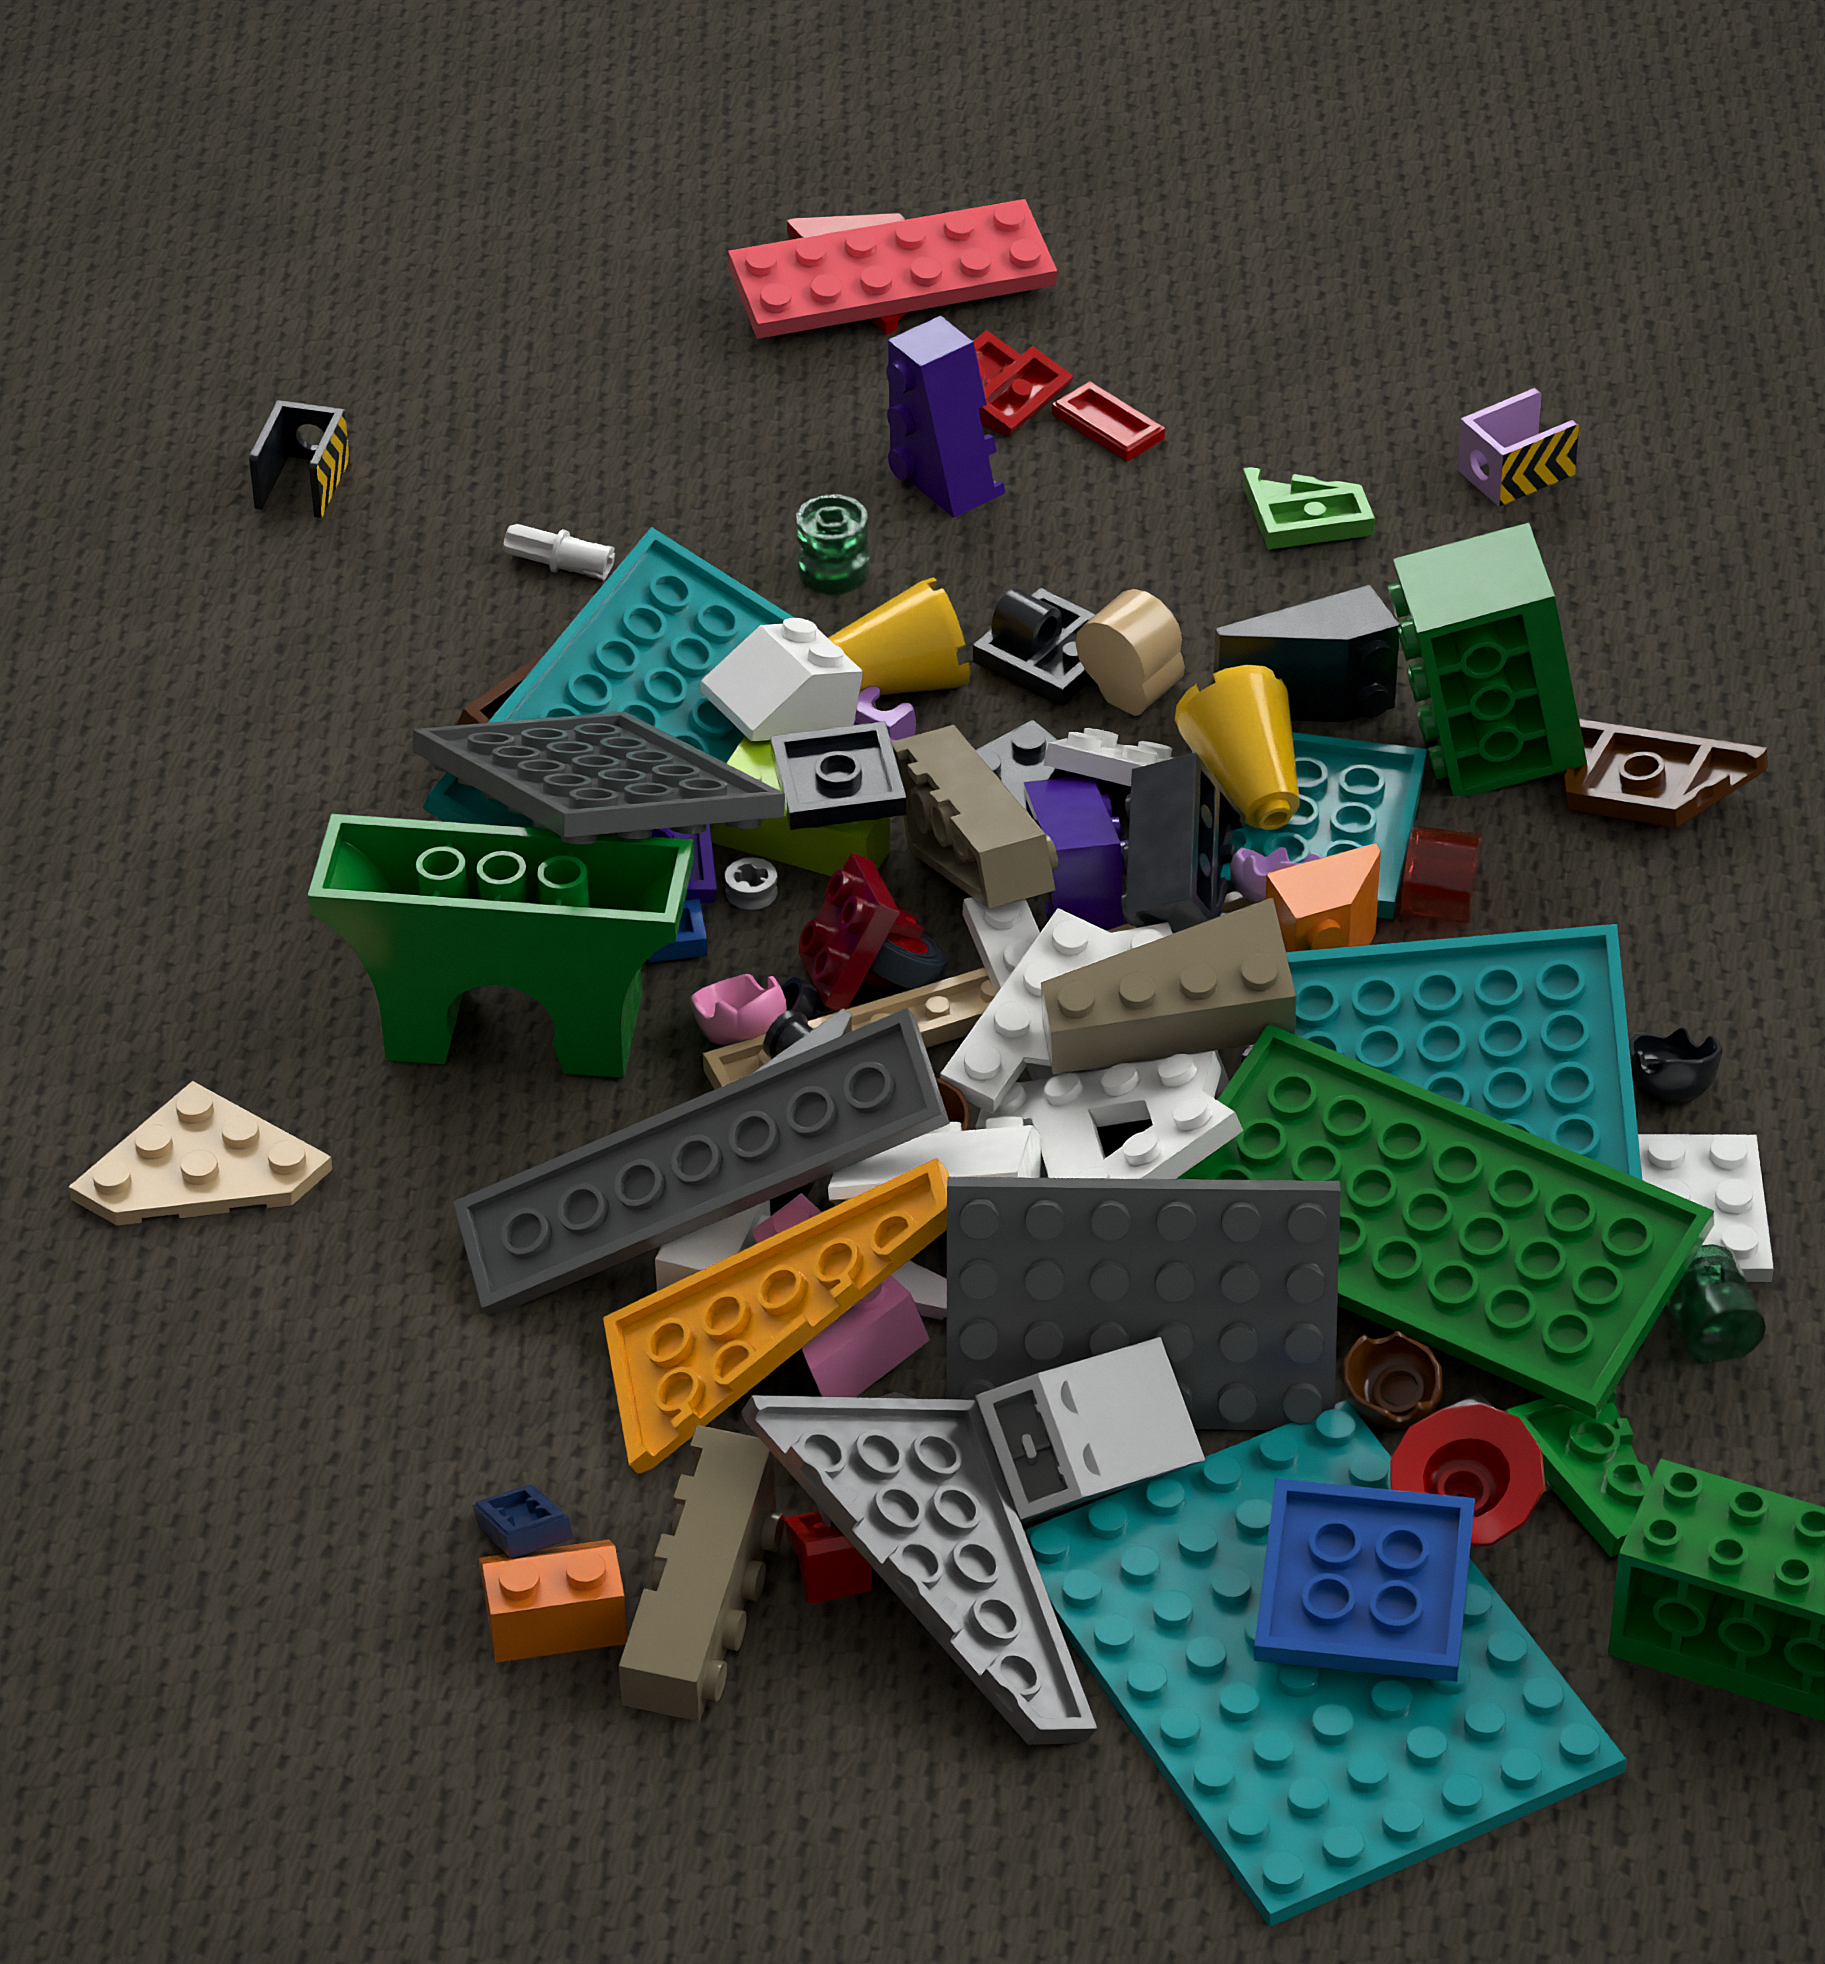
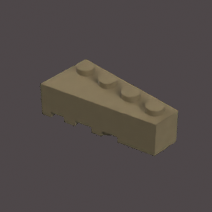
M955 725L891 742L906 794L907 815H903L908 846L913 855L988 909L1055 891L1052 870L1058 867V857L1052 839L1044 833Z
M1273 897L1041 982L1042 1022L1052 1074L1166 1058L1176 1054H1193L1253 1045L1268 1023L1295 1034L1296 994Z
M697 1425L690 1445L691 1451L694 1452L695 1474L694 1477L683 1474L680 1476L673 1497L677 1506L673 1518L672 1535L661 1534L655 1553L652 1590H643L619 1664L622 1705L699 1722L707 1700L719 1701L722 1695L727 1675V1663L723 1659L727 1649L738 1651L742 1644L747 1620L746 1612L743 1611L747 1600L758 1601L761 1595L766 1574V1564L762 1560L766 1551L777 1552L784 1532L785 1516L783 1513L776 1512L774 1454L759 1437Z

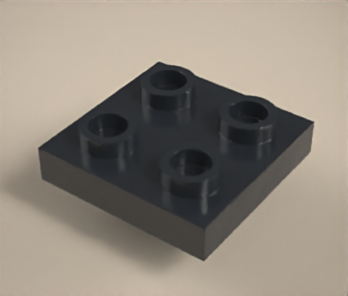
M1042 588L1032 595L1019 589H1012L997 604L992 617L991 630L973 644V662L1063 706L1093 680L1078 658L1075 643L1077 632L1096 614Z

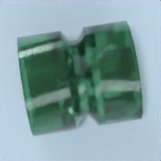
M839 494L821 495L809 499L800 506L796 513L797 542L800 544L798 548L799 579L808 589L825 595H841L855 591L865 583L869 576L867 510L861 502L852 497Z
M1715 1244L1702 1245L1666 1303L1672 1318L1676 1320L1679 1334L1689 1356L1696 1362L1708 1364L1745 1357L1758 1346L1764 1337L1766 1330L1764 1317L1752 1292L1748 1290L1746 1278L1735 1255L1723 1246Z

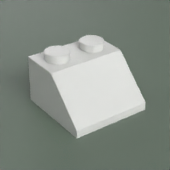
M789 618L784 620L783 624L760 625L701 680L700 692L750 741L770 740V736L854 725L863 670L846 656L840 647L832 643L818 630L813 622L801 618Z

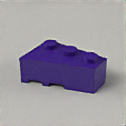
M942 316L889 339L888 365L886 367V375L889 381L887 419L890 426L888 463L893 474L899 480H909L953 518L1005 494L1004 483L1001 481L994 482L988 457L997 452L994 436L989 434L984 436L978 409L987 405L974 342Z
M1090 776L1023 782L1025 810L1044 833L1050 836L1058 857V867L1052 870L1055 891L1049 892L1051 901L1044 902L1046 917L1052 916L1057 908L1105 931L1124 925L1121 895L1123 893L1122 876L1127 875V868L1124 862L1123 848L1128 840H1122L1118 817H1112L1109 795H1100L1094 778Z

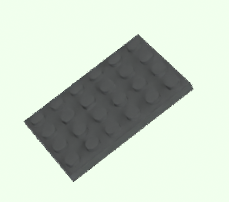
M627 712L413 729V753L433 763L434 769L451 773L458 777L460 784L474 786L483 792V797L504 803L508 806V811L527 816L534 820V826L560 835V840L565 843L590 844L597 841L598 834L615 833L617 836L627 839H644L652 836V829L670 828L678 833L697 834L705 832L707 824L725 823L726 826L733 828L749 829L761 826V819L784 817L785 793Z
M948 1177L946 1399L976 1401V1395L1028 1376L1161 1337L1194 1429L1273 1430L1291 1422L1306 1424L1314 1421L1321 1413L1335 1409L1340 1181Z

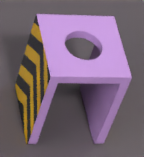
M1535 388L1463 417L1460 421L1457 470L1499 507L1575 475L1579 425L1571 420L1538 434L1542 394ZM1488 463L1489 477L1482 472L1480 466Z

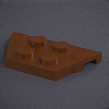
M1579 719L1587 764L1574 769L1569 767L1567 771H1563L1568 810L1677 828L1765 772L1768 768L1767 748Z

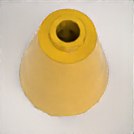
M934 577L920 581L828 637L832 643L840 647L844 654L863 670L859 693L869 686L878 687L880 695L953 689L970 682L969 662L961 665L958 664L956 654L958 648L966 645L956 613L945 590L941 588L934 591L937 582Z
M1242 665L1226 668L1213 674L1216 683L1200 692L1197 684L1186 691L1176 706L1175 722L1180 735L1191 750L1199 755L1245 814L1246 824L1264 830L1278 829L1291 820L1300 805L1288 692L1282 679L1278 680L1273 670L1265 666Z

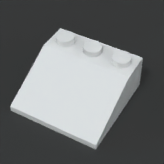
M1014 1116L985 1120L986 1129L962 1131L960 1122H950L946 1126L834 1172L828 1186L829 1201L839 1205L935 1158H938L948 1170L950 1177L1043 1178L1040 1133L1032 1125L1023 1126L1022 1117Z

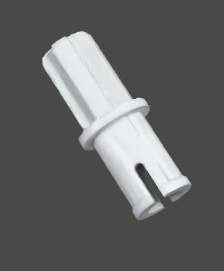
M515 524L509 526L504 539V551L507 554L550 565V571L555 573L562 569L604 581L613 566L615 553H613L614 547L570 537L569 531L563 529L557 535Z

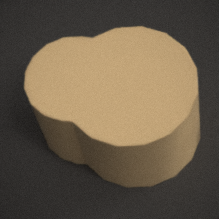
M1137 589L1123 591L1077 632L1075 643L1077 654L1086 672L1098 684L1102 695L1108 703L1134 716L1142 714L1184 676L1185 665L1180 652L1182 645L1180 627L1172 612L1163 602L1148 592Z

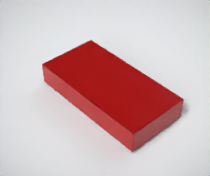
M1090 381L1052 403L1053 416L1126 462L1165 439V428Z

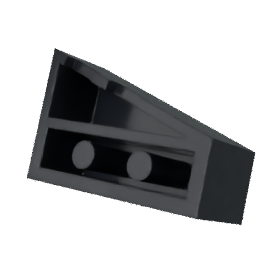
M1196 752L1132 769L1131 794L1127 795L1125 800L1126 813L1129 819V842L1125 843L1123 848V857L1127 868V891H1124L1121 895V906L1126 921L1129 925L1136 928L1168 922L1174 934L1220 917L1229 885L1225 877H1220L1224 864L1232 862L1234 854L1238 851L1234 843H1229L1233 830L1244 828L1245 814Z

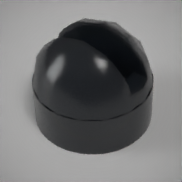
M793 977L781 987L786 999L787 1011L792 1009L798 1010L806 1016L808 1021L814 1019L817 1011L825 1012L826 1007L819 996L818 989L814 985L798 977Z

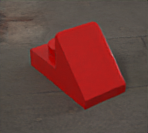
M819 1511L785 1517L786 1539L788 1545L798 1555L805 1599L808 1604L871 1591L872 1566L837 1526L829 1528L825 1525Z

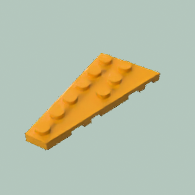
M938 1158L603 1317L628 1463L637 1474L656 1467L693 1437L697 1425L706 1426L947 1230V1179L950 1176L948 1170Z

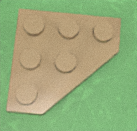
M192 1081L69 1186L71 1200L115 1225L142 1223V1218L179 1214V1218L229 1213V1208L267 1204V1208L293 1205L332 1170L331 1156Z

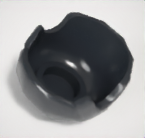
M1684 1027L1679 1028L1667 1037L1655 1033L1635 1034L1629 1041L1633 1085L1647 1096L1661 1102H1686L1694 1100L1702 1095L1715 1079L1723 1052L1718 1038L1710 1035L1702 1045H1698L1691 1040L1687 1029Z

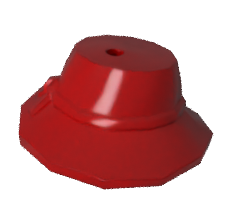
M1483 1403L1443 1408L1410 1426L1390 1459L1391 1490L1475 1498L1471 1547L1493 1546L1524 1526L1546 1489L1542 1449L1524 1423L1517 1416Z

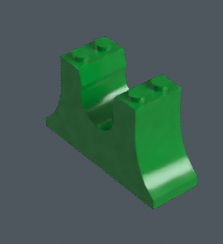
M331 814L308 892L309 913L339 934L353 949L365 967L379 1003L385 1060L445 1065L463 992L481 986H504L526 993L536 999L548 1011L555 1028L552 1046L564 1074L624 1078L642 998L641 966L655 952L676 941L694 860L693 839L665 837L627 839L616 834H598L597 841L594 843L570 844L562 842L560 835L549 829Z

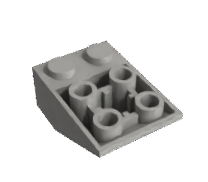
M1161 1337L1043 1371L976 1395L978 1409L1022 1525L1205 1461Z

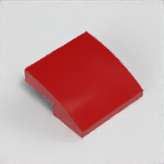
M987 330L973 341L987 405L978 409L981 424L983 427L1001 435L1010 436L1072 382V374L1033 346L1020 355Z

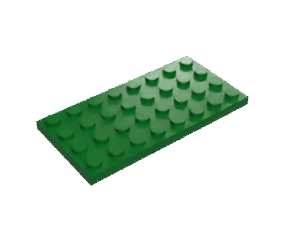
M1269 1023L1218 1098L1219 1102L1236 1113L1243 1132L1176 1178L1340 1181L1337 1306L1389 1329L1399 1331L1405 1336L1594 1419H1597L1714 1226V1210Z

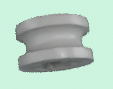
M754 857L742 858L733 862L725 872L726 898L732 905L739 909L757 910L767 907L775 901L778 894L776 885L777 872L770 862ZM746 881H753L756 886L750 887Z

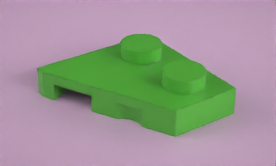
M1243 468L1242 486L1268 550L1374 535L1375 517L1360 484L1341 481L1324 482L1315 477L1293 474L1291 484L1260 480L1261 469Z

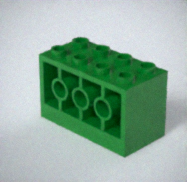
M1529 522L1393 559L1398 582L1389 584L1388 589L1396 618L1406 616V620L1401 621V627H1397L1406 661L1412 659L1416 661V663L1409 664L1410 669H1407V675L1415 703L1420 701L1425 703V705L1419 706V710L1416 711L1424 744L1433 741L1436 743V746L1428 748L1436 781L1447 778L1453 797L1474 795L1567 771L1569 767L1574 769L1587 764L1556 598Z
M1660 1458L1619 1552L1608 1655L1825 1721V1507Z

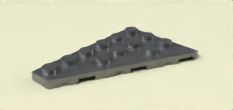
M752 1395L742 1410L747 1425L1028 1745L1076 1744L1088 1741L1097 1730V1726L976 1401Z

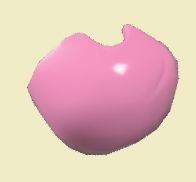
M743 974L702 988L691 995L690 1003L694 1017L704 1036L713 1043L728 1046L766 1034L777 1017L787 1011L785 996L773 976L768 977V989H764L755 981L752 975Z

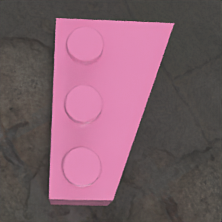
M801 1193L754 1228L752 1232L757 1243L822 1212ZM889 1276L801 1349L822 1397H857L925 1345L930 1339L911 1293L894 1277Z

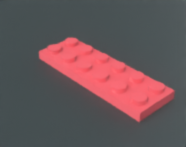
M1025 199L729 250L727 263L757 339L1056 286L1057 279L1056 266Z

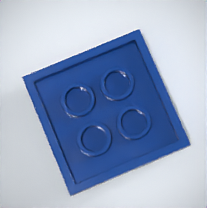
M1275 1478L1254 1644V1661L1457 1682L1475 1498Z

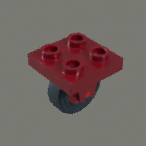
M851 852L843 869L837 870L830 878L825 894L826 900L816 919L810 920L803 928L798 945V954L814 986L818 989L824 1006L838 1011L848 1009L861 983L887 990H892L894 984L915 989L938 982L947 965L945 952L935 941L923 933L924 928L916 924L918 917L896 906L873 861Z

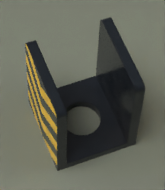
M277 400L249 457L255 509H263L288 457L311 460L309 473L314 517H323L350 461L345 409ZM306 424L320 428L324 432L320 444L312 445L303 440L298 428Z

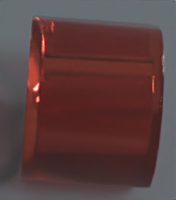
M1415 826L1412 829L1403 883V916L1470 924L1480 873L1483 834Z

